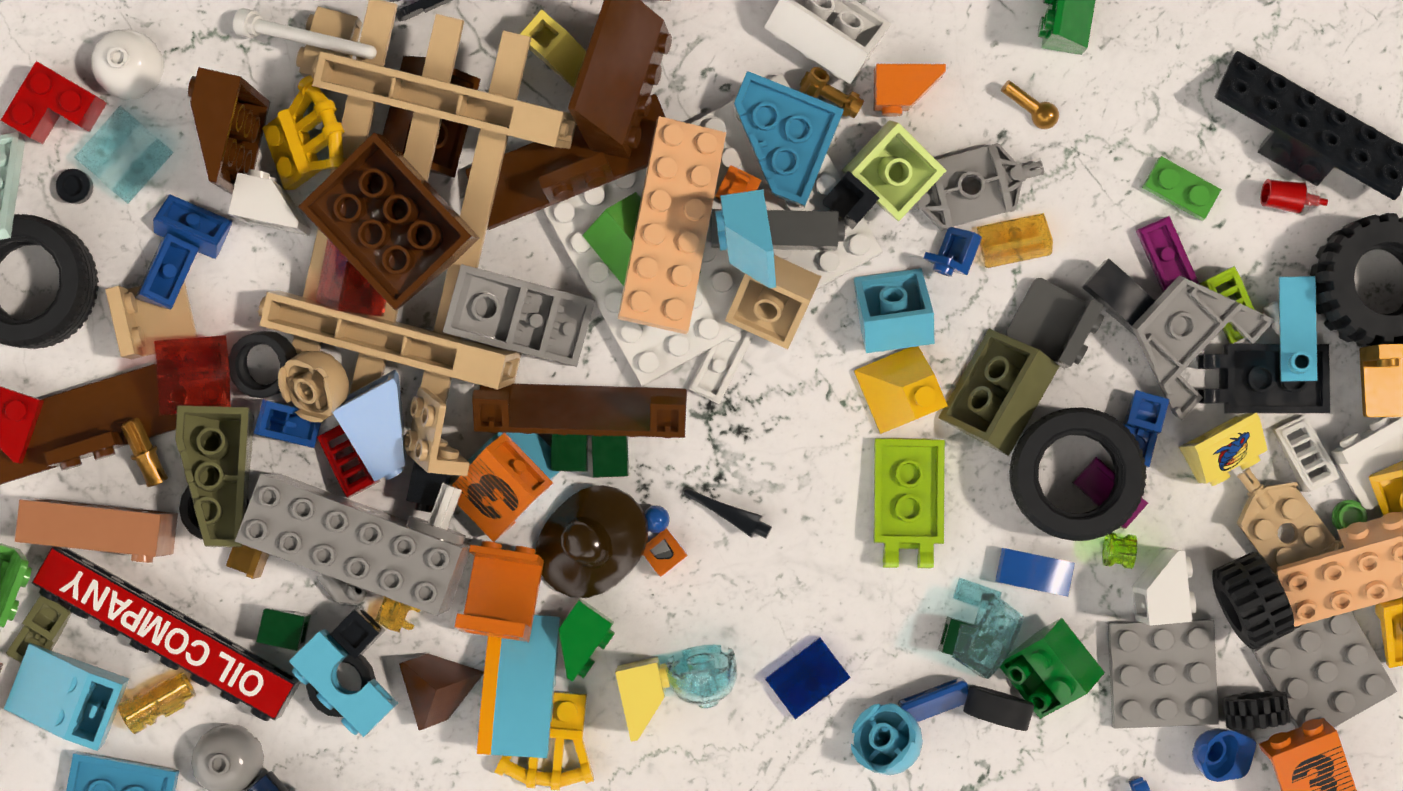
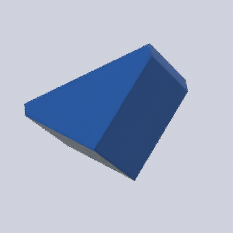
M263 400L254 434L315 448L321 422H310L299 417L295 413L299 410L296 407Z

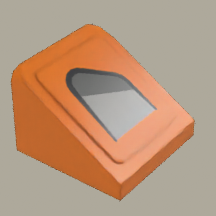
M667 528L646 544L643 553L660 577L688 556Z

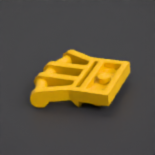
M311 75L304 77L298 83L299 92L290 107L277 113L278 116L262 128L284 190H295L320 171L336 169L347 159L343 157L342 135L345 131L342 123L337 122L334 114L337 110L333 100H329L319 87L312 86L314 78ZM312 101L315 104L314 110L303 118L305 111ZM323 122L322 132L311 140L309 131ZM328 146L329 159L318 160L316 154Z
M554 691L550 738H555L552 772L538 771L539 758L529 757L527 770L511 762L512 756H502L494 773L500 776L504 773L526 784V788L534 789L536 785L551 786V790L560 791L561 787L585 781L586 784L593 782L594 776L583 741L587 694ZM565 739H570L574 742L580 767L562 773Z

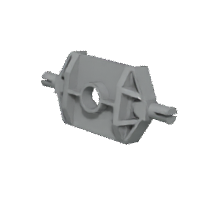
M998 143L937 159L947 171L910 210L921 209L941 231L1001 213L1013 212L1017 208L1022 182L1027 178L1044 175V167L1040 168L1043 166L1041 160L1023 166L1021 163L1017 164ZM967 176L975 177L980 183V190L975 195L966 194L962 189V180Z

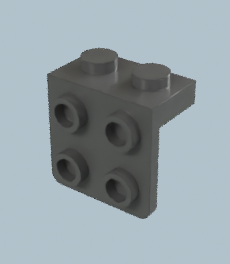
M1036 278L1006 331V336L1039 349L1064 369L1069 368L1073 363L1078 365L1088 349L1084 342L1090 332L1095 334L1104 319V316L1100 314L1104 305L1094 299L1084 301L1043 278Z

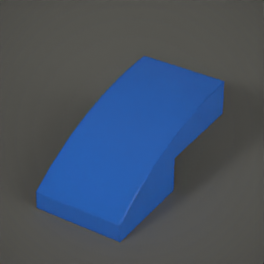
M1135 390L1123 424L1130 430L1131 434L1133 433L1136 441L1140 444L1139 447L1140 449L1142 448V454L1145 458L1144 463L1146 468L1150 467L1157 436L1162 431L1170 399Z
M1002 548L995 582L1068 597L1075 563Z

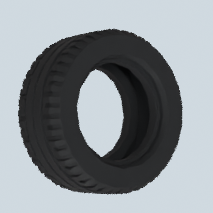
M14 214L11 238L0 240V263L10 252L18 248L41 245L52 255L59 269L60 286L51 305L43 313L31 319H14L0 305V344L27 349L47 348L70 338L88 320V315H91V309L96 304V291L99 288L97 286V283H99L98 272L95 269L96 264L93 261L92 254L89 253V249L71 230L35 215Z
M1084 407L1065 408L1052 412L1033 423L1023 433L1014 448L1009 470L1013 497L1022 514L1034 526L1049 535L1071 541H1086L1104 537L1119 529L1120 526L1124 525L1133 516L1141 502V497L1144 495L1147 474L1142 448L1140 449V444L1136 441L1133 433L1131 434L1130 430L1121 421L1116 420L1115 417L1105 412ZM1068 435L1086 436L1099 442L1110 454L1115 467L1114 486L1109 497L1096 509L1082 514L1068 513L1055 507L1044 496L1039 483V464L1045 450L1057 439Z

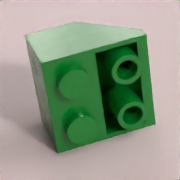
M1043 0L1044 4H1048V9L1046 10L1045 17H1041L1038 27V37L1043 38L1041 48L1082 55L1088 48L1096 0Z
M1063 618L1039 630L997 664L1021 696L1035 705L1033 711L1039 719L1088 694L1105 673Z

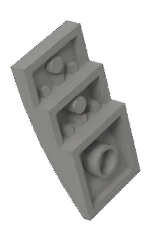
M461 264L443 332L502 349L513 350L577 367L595 300Z

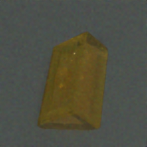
M1044 213L977 227V233L982 237L980 247L986 268L1052 254L1053 238Z

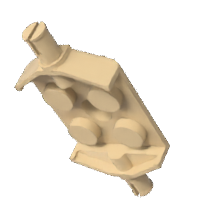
M1250 468L1237 475L1249 491L1247 493L1248 499L1237 520V525L1276 576V568L1279 566L1341 549V541L1335 539L1297 489V482L1264 486L1260 484ZM1284 523L1290 524L1294 529V537L1288 543H1283L1278 537V529Z

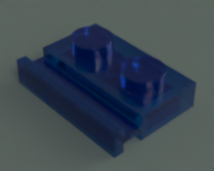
M819 636L765 677V680L796 720L851 677Z

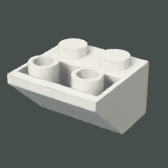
M1162 549L1133 584L1135 621L1149 626L1192 622V613L1196 612V599L1194 593L1189 592L1188 578L1192 577L1193 568L1189 556L1186 557L1184 550Z

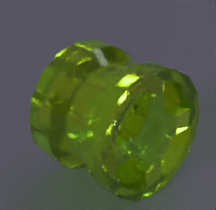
M1116 533L1105 535L1102 550L1103 566L1112 567L1114 564H1121L1124 568L1133 569L1137 556L1136 535L1127 534L1125 537H1118Z

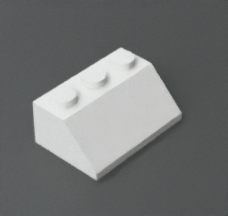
M779 0L764 28L773 33L777 39L787 42L802 52L806 58L814 60L828 69L835 77L851 84L887 32L891 23L856 0Z

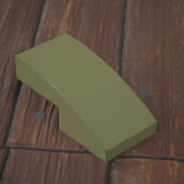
M40 595L22 622L24 626L6 654L22 663L29 643L52 651L72 612L59 603Z

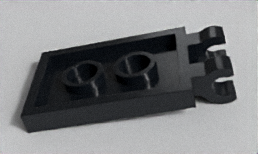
M1225 344L1224 354L1198 355V369H1219V389L1198 390V393L1203 397L1199 402L1200 404L1224 403V414L1256 412L1257 414L1330 413L1329 344H1317V381L1280 382V344Z

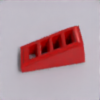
M338 425L317 438L346 498H351L381 481L380 479L377 481L373 480L349 439L333 448L331 447L330 441L345 434L342 427ZM352 446L354 452L338 460L335 454ZM358 458L360 464L344 472L342 466ZM362 470L364 471L366 476L350 483L349 477Z

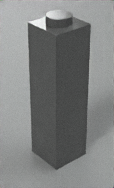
M712 209L711 248H720L715 211L722 209ZM767 210L773 249L836 251L838 242H844L845 221H838L839 211Z

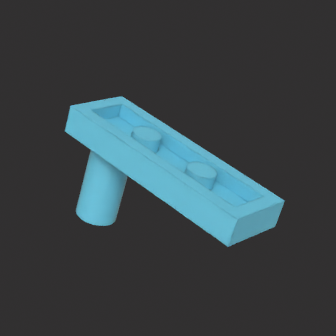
M1315 276L1279 277L1280 382L1317 381Z

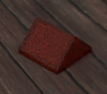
M327 239L316 302L337 311L383 317L387 301L332 242Z

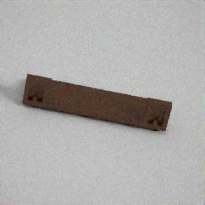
M512 384L498 390L480 385V390L473 391L474 432L685 438L687 390L682 388Z

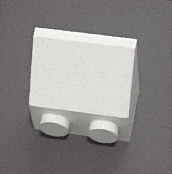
M249 169L248 175L237 173L228 212L229 215L245 223L310 236L311 228L288 192L276 183V178L270 177L269 173Z

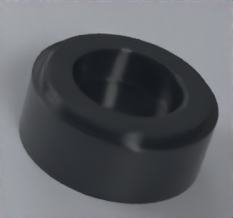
M68 169L58 176L56 191L62 200L71 204H82L91 197L93 182L85 172L78 169Z

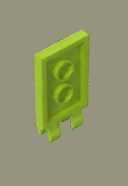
M874 440L873 543H884L883 568L899 567V549H918L917 568H934V544H944L945 440Z

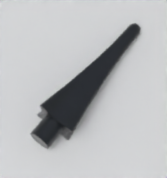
M689 488L684 490L685 496L712 510L749 537H753L755 533L767 539L772 526L761 521L762 515L716 501Z

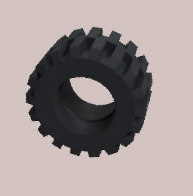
M1254 552L1248 553L1212 571L1214 591L1223 613L1236 635L1249 648L1257 649L1294 631V616L1287 595L1271 567L1258 554Z

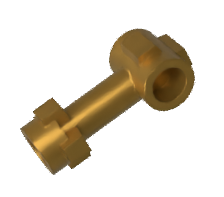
M813 67L810 72L807 71L799 84L801 86L799 92L817 99L819 95L844 109L842 115L845 117L851 116L855 118L864 103V100L859 98V94L852 91L847 95L827 84L830 77L822 68Z

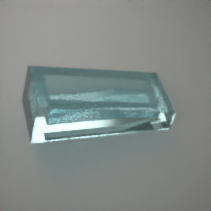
M959 577L952 598L995 613L1002 592Z

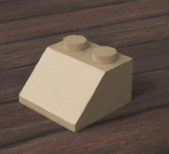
M774 255L776 288H768L745 274L725 321L788 349L822 276Z

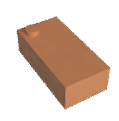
M20 499L15 542L132 554L131 561L153 563V557L172 555L174 553L178 513L49 499Z

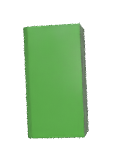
M637 192L607 208L582 235L623 286L641 197Z

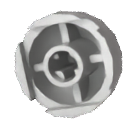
M233 724L214 727L204 734L195 746L191 760L193 774L199 784L208 791H243L253 784L262 771L264 761L262 746L257 737L254 738L252 733L248 732V729L243 726Z

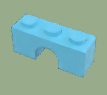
M323 629L289 660L294 666L292 673L303 684L307 685L310 683L319 692L316 696L329 710L335 708L344 717L341 722L352 734L357 735L360 733L364 737L398 702L375 679L369 681L358 691L344 688L338 681L337 669L349 653L326 629Z

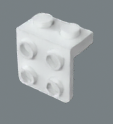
M1403 417L1378 418L1369 424L1371 429L1360 435L1358 432L1348 435L1339 441L1341 446L1330 451L1357 501L1367 510L1379 505L1368 477L1403 460V437L1401 435L1403 434Z

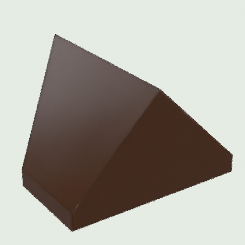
M424 654L399 663L418 730H423L448 720L484 674V671L431 654Z

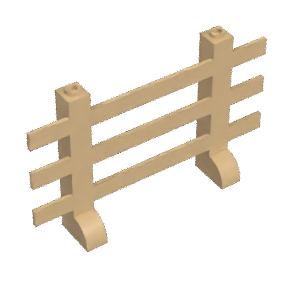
M369 0L359 43L374 46L377 51L375 58L365 59L356 56L355 60L320 51L319 58L314 60L311 69V76L314 78L312 86L348 95L341 122L345 131L342 135L343 157L348 158L368 139L376 102L414 111L404 157L427 182L442 119L480 128L460 217L480 239L448 268L434 330L430 331L396 322L398 310H394L374 288L368 314L332 305L331 300L342 253L318 228L303 297L283 291L267 292L259 305L258 313L261 316L259 326L294 335L292 345L295 347L297 355L305 351H320L322 343L359 352L350 394L382 377L386 362L389 360L423 369L424 374L421 387L427 388L446 404L452 377L497 390L514 384L522 354L517 351H510L480 342L461 339L462 337L443 332L461 264L478 268L508 136L552 147L570 149L576 123L569 112L517 100L532 37L503 30L489 93L450 83L464 21L436 14L422 76L384 67L398 4L382 0ZM331 169L330 175H331L336 169Z

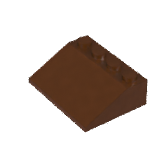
M604 0L568 106L569 112L591 151L604 152V154L630 159L632 149L637 148L640 143V125L643 116L647 117L650 112L652 103L650 94L653 85L657 86L660 81L663 54H668L672 43V36L669 34L664 20L641 0Z
M198 67L197 75L192 76L190 79L188 96L191 97L190 104L208 179L211 183L232 195L237 173L248 175L249 169L255 170L263 136L262 128L266 123L270 101L241 76Z
M375 132L298 206L394 310H398L443 273L480 239L385 136Z

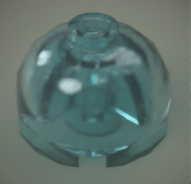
M701 645L682 651V658L675 661L673 655L666 663L668 677L675 694L680 699L690 704L698 705L700 708L716 706L720 700L732 691L737 679L735 653L729 647L728 653L722 652L721 645Z

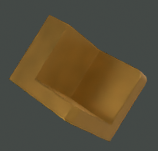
M242 544V547H232L226 566L246 573V577L251 579L259 578L263 573L269 554Z

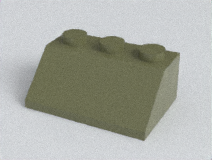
M989 328L947 401L948 406L943 408L938 418L984 445L1009 456L1060 366L1039 349Z

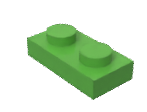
M1162 156L1158 158L1142 187L1201 221L1206 219L1222 190Z

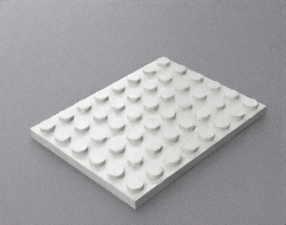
M782 73L770 79L790 88ZM735 99L691 123L726 132L715 195L730 165L762 180L758 190L763 189L767 210L830 211L823 205V200L842 178L828 154L825 156L804 208L772 195L735 109ZM647 168L543 209L642 387L744 331V329L726 322L725 319L745 273L729 263L727 250L720 251V248H711L712 211L689 332L682 334L617 319L624 286L582 235L607 208L634 192H637L642 197ZM714 195L712 209H722L721 200L715 198ZM864 217L853 230L845 224L844 242H838L836 251L773 249L774 255L822 276L816 290L883 253Z

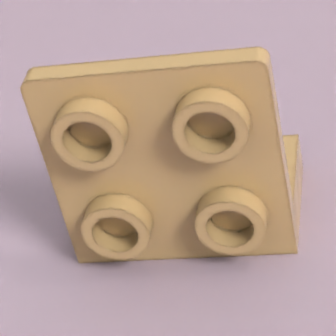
M185 281L171 310L135 298L140 286L130 289L121 286L105 289L121 357L136 359L198 343Z
M418 387L417 396L413 397L410 405V414L412 416L411 428L407 430L404 437L406 454L427 473L467 476L470 463L459 454V450L452 448L448 445L447 440L441 438L446 404L427 388Z

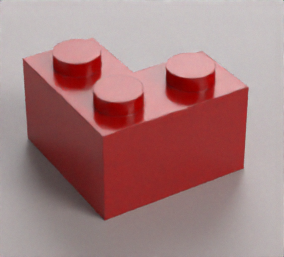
M36 61L0 121L29 138L44 144L60 115L90 132L107 102Z

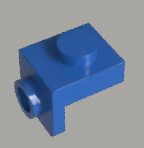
M950 227L947 229L938 255L925 252L923 259L934 264L932 270L948 277H952L953 272L968 275L982 237L975 232Z

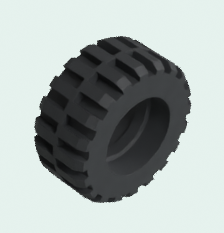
M1385 213L1380 216L1375 214L1343 226L1341 230L1331 234L1327 238L1328 243L1321 246L1315 255L1319 261L1317 264L1312 265L1310 276L1316 277V295L1319 304H1316V312L1318 315L1324 313L1327 317L1323 324L1330 331L1338 330L1340 332V339L1347 343L1354 341L1359 347L1379 344H1403V304L1393 313L1379 314L1362 302L1355 287L1354 275L1356 266L1362 255L1368 251L1376 249L1387 251L1394 255L1403 265V217L1398 218L1396 213Z

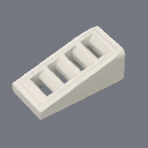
M1306 415L1273 429L1302 492H1311L1340 478ZM1302 428L1304 435L1291 441L1288 440L1286 435ZM1307 441L1309 442L1311 447L1299 453H1296L1293 449ZM1314 454L1317 460L1303 466L1301 460ZM1321 468L1323 473L1310 479L1308 473Z

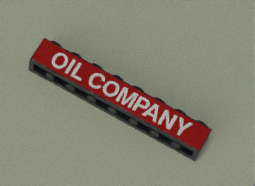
M52 546L32 581V584L41 588L39 593L45 598L54 602H58L59 599L71 605L69 610L75 615L84 619H88L89 616L101 622L99 627L105 632L114 636H118L119 633L131 639L129 644L144 653H148L150 650L161 656L159 661L174 670H178L181 667L191 673L190 679L204 687H208L211 684L221 690V697L234 704H239L240 701L252 708L250 712L254 716L264 721H269L270 718L276 720L282 716L301 683L292 674L67 547Z

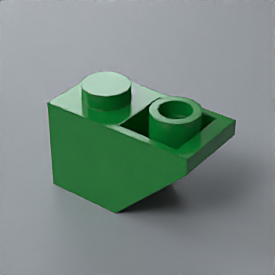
M581 598L559 628L566 675L572 682L577 675L584 679L595 663L590 658L595 649L600 647L604 650L615 634L610 629L614 621Z

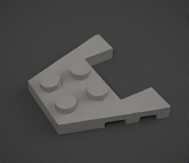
M1179 275L1134 323L1132 329L1165 398L1170 399L1169 407L1172 413L1180 420H1183L1203 398L1180 375L1183 370L1228 322L1248 342L1254 344L1272 325L1274 320Z

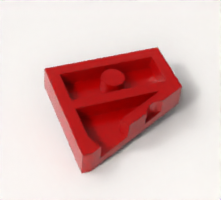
M0 386V449L13 462L22 464L44 400Z

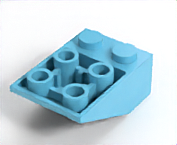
M29 643L4 709L62 739L98 751L106 742L130 678Z

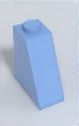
M393 370L349 394L344 404L332 412L374 481L383 477L385 480L394 478L404 470L403 466L406 464L407 454L404 448L405 430L400 381L397 371Z

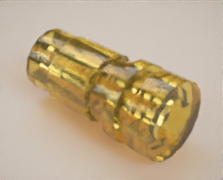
M181 672L173 678H168L152 687L145 694L138 693L133 696V700L129 698L118 704V709L129 730L137 734L147 728L146 724L151 726L156 723V718L165 715V717H168L184 708L185 702L196 696V693L185 673Z

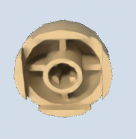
M323 351L302 352L288 360L285 366L280 368L278 372V386L286 403L292 401L299 409L295 413L310 422H322L333 415L332 412L344 404L349 393V380L345 369L332 355Z

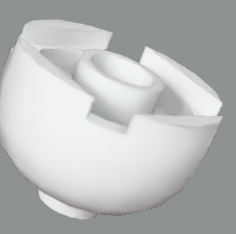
M130 29L115 30L104 35L95 45L91 55V69L98 84L111 95L124 100L144 97V94L148 93L151 89L154 90L159 85L164 72L163 56L156 44L146 35Z

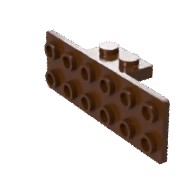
M650 95L652 99L651 109L647 117L643 116L640 125V143L637 148L632 149L630 159L604 154V152L591 151L577 125L575 126L570 149L533 142L505 153L487 230L647 168L656 121L659 116L665 117L657 95ZM471 167L468 168V169H466V175H467V178H468V179H469Z
M165 360L41 399L44 400L23 463L13 462L0 449V485L59 466L61 471L82 465L81 459L94 456L95 460L115 455L114 449L129 445L121 426L124 422L133 418L140 419L148 438L176 430L177 406H186V402L173 361Z

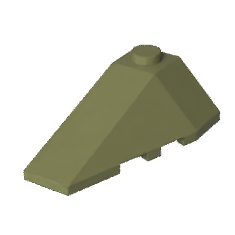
M177 406L175 441L181 456L186 481L189 485L205 547H242V544L235 542L246 511L251 464L254 415L249 407Z

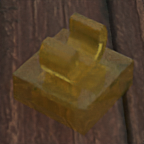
M384 597L375 620L385 628L400 633L402 627L412 630L415 626L405 620L408 611L420 612L421 610Z

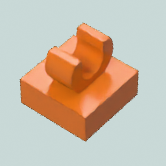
M730 165L715 198L721 200V195L758 190L762 180Z

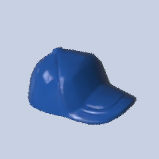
M1215 728L1199 735L1194 743L1192 757L1199 771L1211 781L1221 782L1245 777L1250 770L1256 750V742L1251 737L1236 731Z

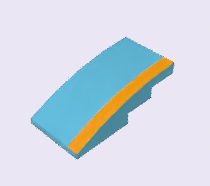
M534 615L529 642L488 636L477 754L548 758L554 687L556 685L560 617Z

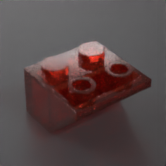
M226 335L154 341L153 352L159 416L177 415V406L231 407L230 369Z

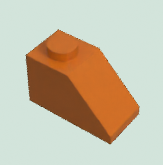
M876 64L874 68V111H882V116L887 117L902 116V111H908L943 77L946 72V64Z

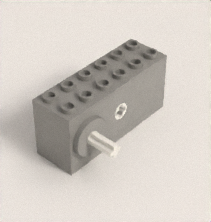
M282 474L259 475L235 542L435 616L450 609L470 555V545H472L464 542L465 535L448 528L462 492L461 489L442 483L428 521L409 516L407 521Z

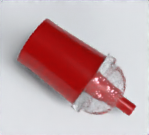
M1267 179L1262 186L1260 196L1262 206L1293 212L1299 216L1314 212L1319 205L1327 206L1328 199L1321 198L1319 190L1306 181L1299 183Z

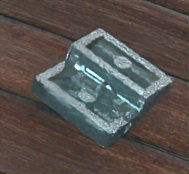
M120 105L74 158L129 204L174 152Z
M983 592L974 626L961 624L952 658L980 677L989 679L998 670L1011 651L1020 632L1024 616L997 595Z

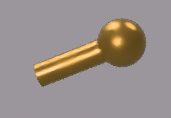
M1010 80L1002 87L1001 92L1031 113L1032 121L1038 128L1050 129L1058 122L1059 111L1054 104L1050 102L1039 103Z

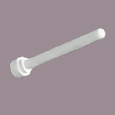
M242 8L238 10L233 19L235 33L248 38L265 34L365 59H373L377 54L376 48L372 45L266 21L257 11Z

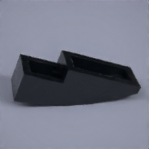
M1110 259L1103 261L1082 286L1086 292L1104 305L1105 311L1133 335L1135 333L1132 326L1155 302L1142 287Z

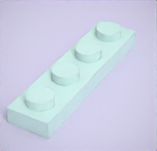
M19 131L0 135V240L11 238L25 140Z

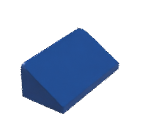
M169 194L154 217L153 226L155 234L164 237L169 233L198 247L199 253L216 259L232 226V220Z
M167 233L158 246L135 298L171 310L199 248Z
M959 677L901 699L898 705L910 713L917 722L964 705L969 691L968 685L964 679Z

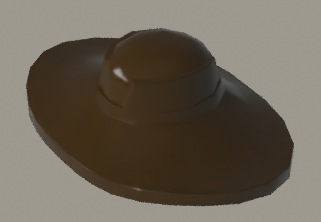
M601 485L591 486L578 491L550 516L539 535L535 554L544 560L542 570L544 580L556 591L569 597L590 598L607 592L621 582L642 557L648 541V521L642 507L629 494L618 488Z

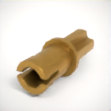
M133 418L124 422L121 429L133 452V455L130 457L132 460H136L147 487L158 485L167 480L168 476L156 453L158 448L156 445L152 446L140 419Z

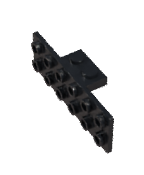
M1239 51L1235 52L1214 97L1271 130L1261 143L1257 153L1315 186H1318L1330 171L1336 167L1392 200H1396L1400 196L1403 188L1402 143L1358 120L1344 110L1337 108L1314 93L1288 80L1283 75L1260 64L1253 58Z

